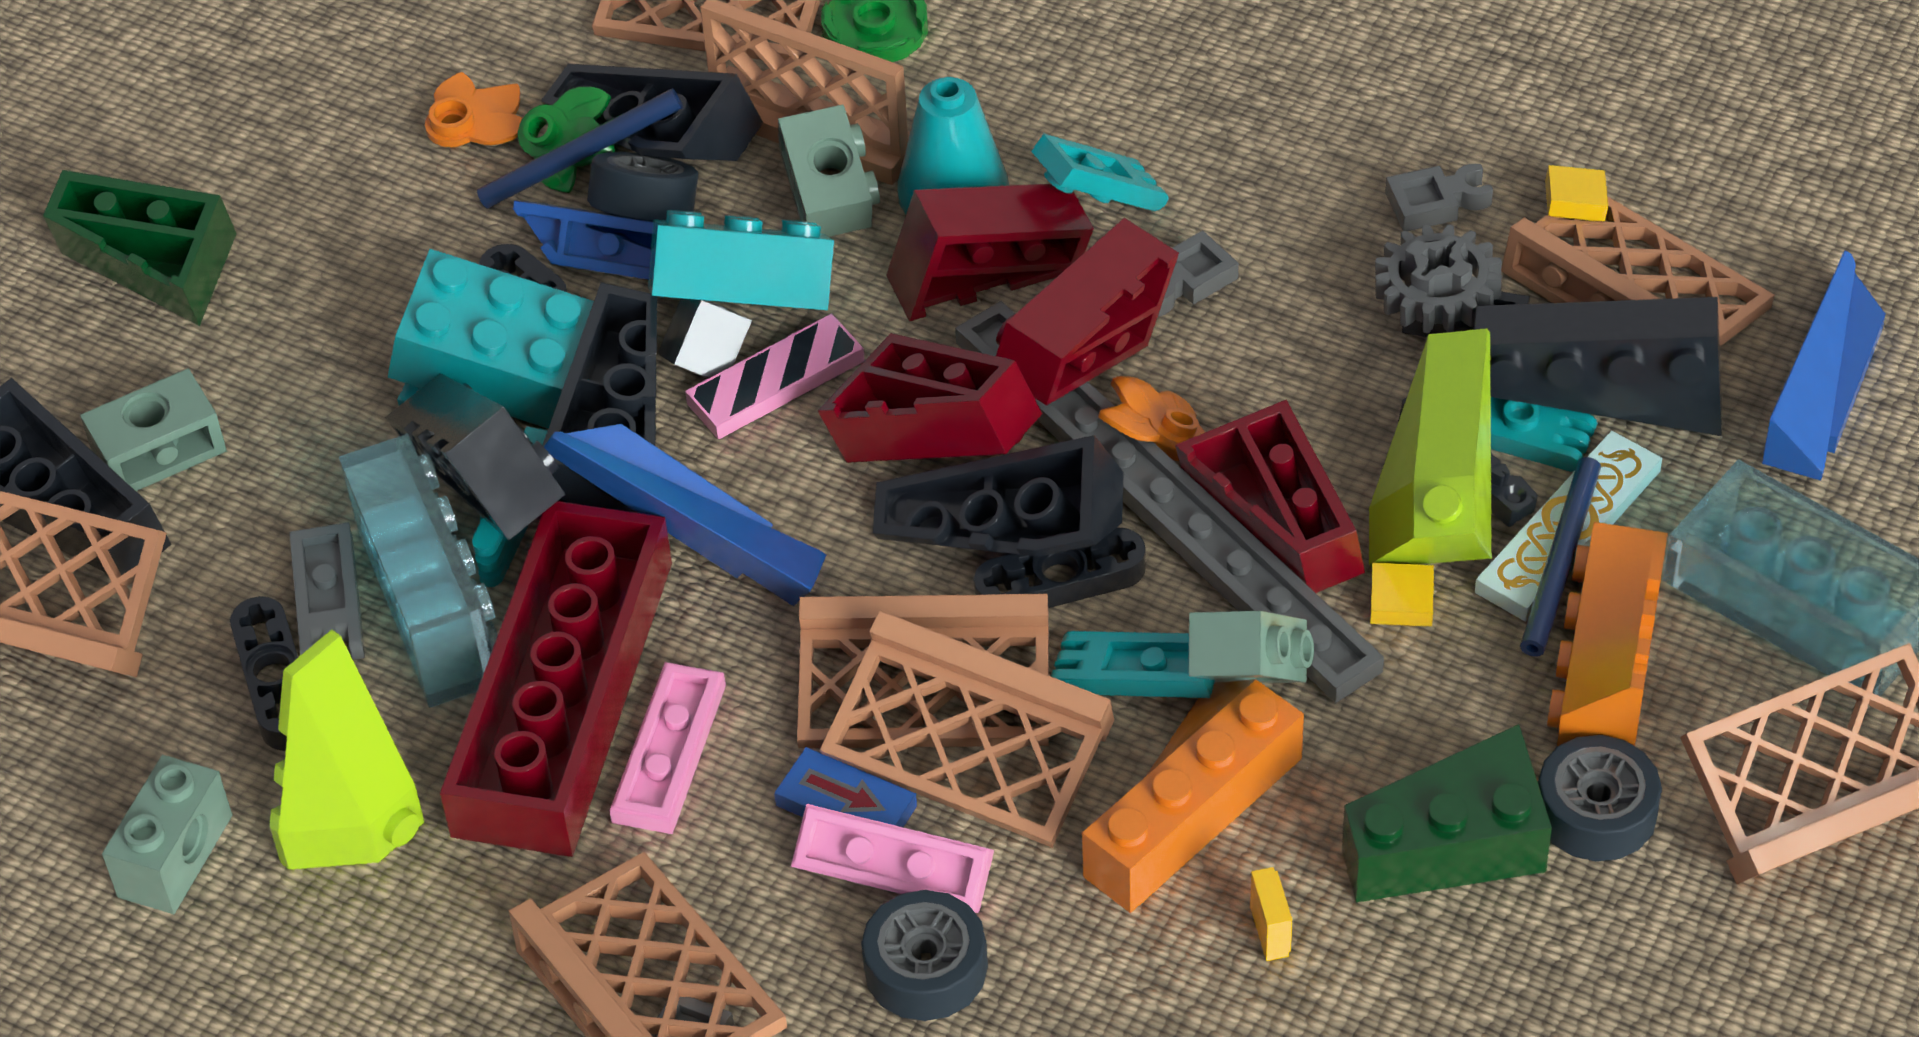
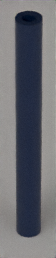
M672 88L478 188V197L483 206L488 209L683 108L682 102L676 91Z
M1591 457L1580 458L1577 462L1520 643V649L1529 656L1538 657L1545 652L1601 471V464Z

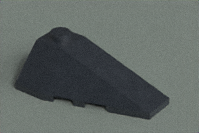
M567 64L541 99L543 105H553L570 89L589 86L599 88L611 96L606 110L596 120L602 125L673 88L682 102V109L616 142L642 156L737 161L763 124L738 75L734 73Z
M1092 435L876 482L873 534L877 539L1038 557L1089 547L1099 543L1122 524L1124 472L1096 436Z

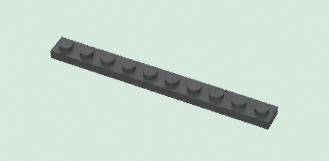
M999 301L955 328L956 344L965 350L996 356L999 347L996 343L998 331L1003 323L1015 313L1006 304ZM1086 382L1047 406L1035 399L1042 412L1037 421L1060 442L1092 435L1096 436L1124 472L1123 502L1238 611H1264L1307 620V630L1310 631L1314 643V657L1311 666L1307 668V677L1335 703L1339 702L1383 672L1384 656L1154 442L1135 440L1098 418L1100 410L1113 407L1114 405L1093 385Z

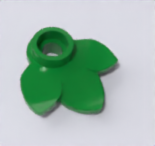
M591 86L576 87L565 92L553 105L544 104L534 107L523 117L518 128V141L521 148L536 159L600 126L596 120L606 110L611 96L599 88ZM548 124L546 133L538 137L540 130ZM611 145L541 182L552 190L570 193L575 184L577 167L590 165L592 159L598 154L615 152L614 146Z

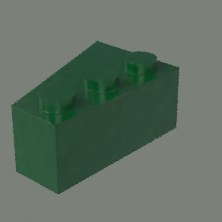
M62 170L43 214L63 255L198 326L201 325L237 234L220 195Z
M1515 725L1344 805L1342 853L1356 903L1546 872L1552 826L1520 725Z

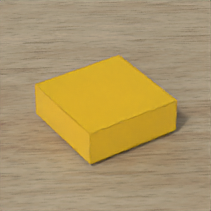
M1548 165L1545 178L1548 216L1605 221L1608 210L1605 170Z
M1372 563L1370 624L1432 627L1434 565Z
M1274 867L1251 871L1250 909L1265 959L1270 961L1289 957V952H1291L1292 916L1278 871H1275Z

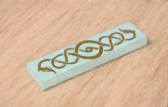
M1612 430L1588 456L1596 459L1601 464V471L1578 545L1590 546L1593 523L1599 522L1613 525L1661 471L1662 457ZM1574 472L1476 579V594L1525 622L1528 620ZM1576 551L1569 573L1574 569Z

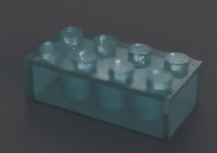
M405 434L339 456L359 537L429 708L477 692L498 636L493 622L486 623V621L495 618V612L484 583L477 585L474 578L469 577L476 574V568L466 540L458 541L455 534L451 535V532L457 531L458 528L447 496L439 497L437 492L433 493L432 491L439 488V482L429 454L426 453L418 456L409 434Z
M1739 459L1670 533L1663 575L1664 582L1828 676L1908 643L1911 644L1915 655L1919 651V558ZM1897 663L1880 670L1872 692L1873 694L1881 696L1901 673ZM1865 676L1849 683L1861 688Z

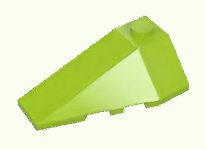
M1488 328L1428 334L1369 506V565L1371 568L1372 563L1419 565L1492 559L1490 332Z
M331 629L283 670L278 730L287 736L285 759L276 763L274 769V781L282 787L281 805L271 809L269 827L280 863L289 870L379 863L396 847L407 844L414 837L418 828L424 823L415 783L342 637Z

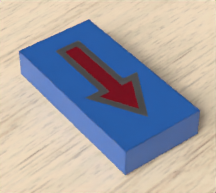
M805 747L774 792L776 806L801 817L804 815L806 804L904 827L917 807L916 793Z

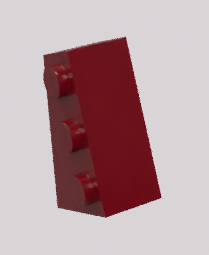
M1052 184L914 190L886 276L910 322L926 317L925 308L957 299L959 305L963 306L977 302V292L1007 283L1010 290L1013 291L1058 277L1085 253L1094 227L1074 191L1071 194L1065 193Z
M1123 218L1023 308L1003 323L996 337V343L999 345L996 356L1015 360L1034 398L1046 406L1148 346L1179 252L1131 221Z
M890 333L818 409V413L846 463L1007 454L1013 446L1022 440L1024 434L1042 415L1015 360Z
M1287 399L1175 445L1181 468L1315 593L1365 573L1357 530Z

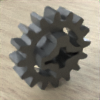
M1429 224L1423 225L1421 236L1415 237L1412 233L1405 230L1401 232L1400 245L1390 242L1384 245V257L1376 258L1375 296L1376 299L1384 300V313L1386 315L1400 312V325L1404 327L1412 324L1415 320L1422 322L1423 333H1430L1434 324H1443L1447 332H1454L1455 322L1460 320L1466 325L1473 327L1475 326L1477 306L1493 305L1494 300L1501 298L1502 261L1501 258L1493 257V245L1490 242L1481 243L1476 246V232L1472 230L1459 237L1454 235V225L1447 224L1443 233H1434Z

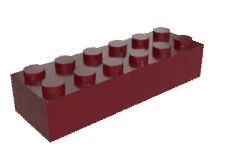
M558 501L543 512L440 791L451 838L573 857L672 565L665 517Z

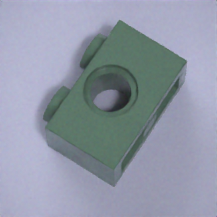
M844 104L778 118L779 150L800 221L817 223V225L821 226V234H826L829 237L872 227V205L880 203L878 184L872 170L867 172L863 170L860 157L866 155L863 134L858 123L849 124ZM833 168L841 172L836 175H825L820 171Z
M189 368L80 415L91 451L135 491L227 452L217 414Z
M1264 611L1189 613L1190 677L1223 682L1256 679L1261 683L1307 682V668L1311 666L1314 657V643L1310 631L1307 630V620Z
M162 754L102 853L118 898L173 915L176 913L233 816L219 771Z

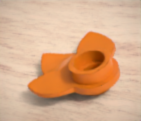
M460 72L442 82L434 92L435 103L430 107L429 114L425 120L428 138L433 143L443 147H459L469 142L482 145H498L516 139L520 122L523 119L516 115L520 105L521 93L519 85L509 84L476 89L473 81L465 73Z
M1130 376L1114 377L1110 383L1123 404L1102 409L1098 414V418L1123 434L1138 441L1154 442L1175 461H1179L1175 447L1176 444L1205 433L1199 425L1194 409L1184 398L1172 391L1158 393L1149 383Z

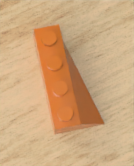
M1594 522L1590 546L1577 545L1572 581L1582 582L1583 588L1582 593L1569 592L1564 629L1575 630L1573 642L1561 640L1555 677L1564 678L1567 681L1565 691L1552 690L1547 727L1559 728L1557 746L1576 737L1604 735L1622 739L1635 746L1668 533Z
M1256 679L1216 682L1210 698L1197 699L1146 777L1082 832L1083 877L1131 914L1302 759L1304 713Z

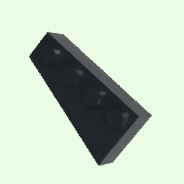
M600 283L542 445L543 447L554 432L566 434L617 424L624 425L655 446L657 296H652L651 293ZM553 458L559 466V470L552 475L565 492V495L558 502L637 513Z
M1718 297L1477 306L1475 330L1488 328L1490 332L1491 397L1722 436Z
M440 373L385 417L415 459L507 540L513 538L565 495V492L552 475L559 470V466L549 452L537 440L533 443L530 441L527 435L511 418L504 406L475 392L467 383L460 384Z
M12 377L0 386V491L165 532L150 503ZM20 509L2 520L29 535L37 532L26 510ZM42 515L47 525L58 519ZM73 523L53 536L60 550L73 557L92 546L82 525L78 523ZM97 528L102 539L112 533ZM167 535L162 552L172 545ZM129 536L108 549L121 575L139 564L145 540ZM98 556L87 563L106 573Z

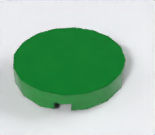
M832 0L829 4L826 1L821 9L822 37L887 61L896 62L907 58L920 48L928 34L927 4L924 0Z

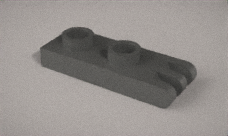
M350 523L289 532L300 655L332 629L342 637L344 642H348L349 653L353 660L365 658L354 542Z

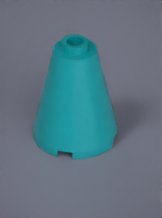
M954 77L935 79L926 84L920 92L897 184L899 204L905 215L907 214L914 190L1009 186L1008 175L975 89L971 84L962 79Z

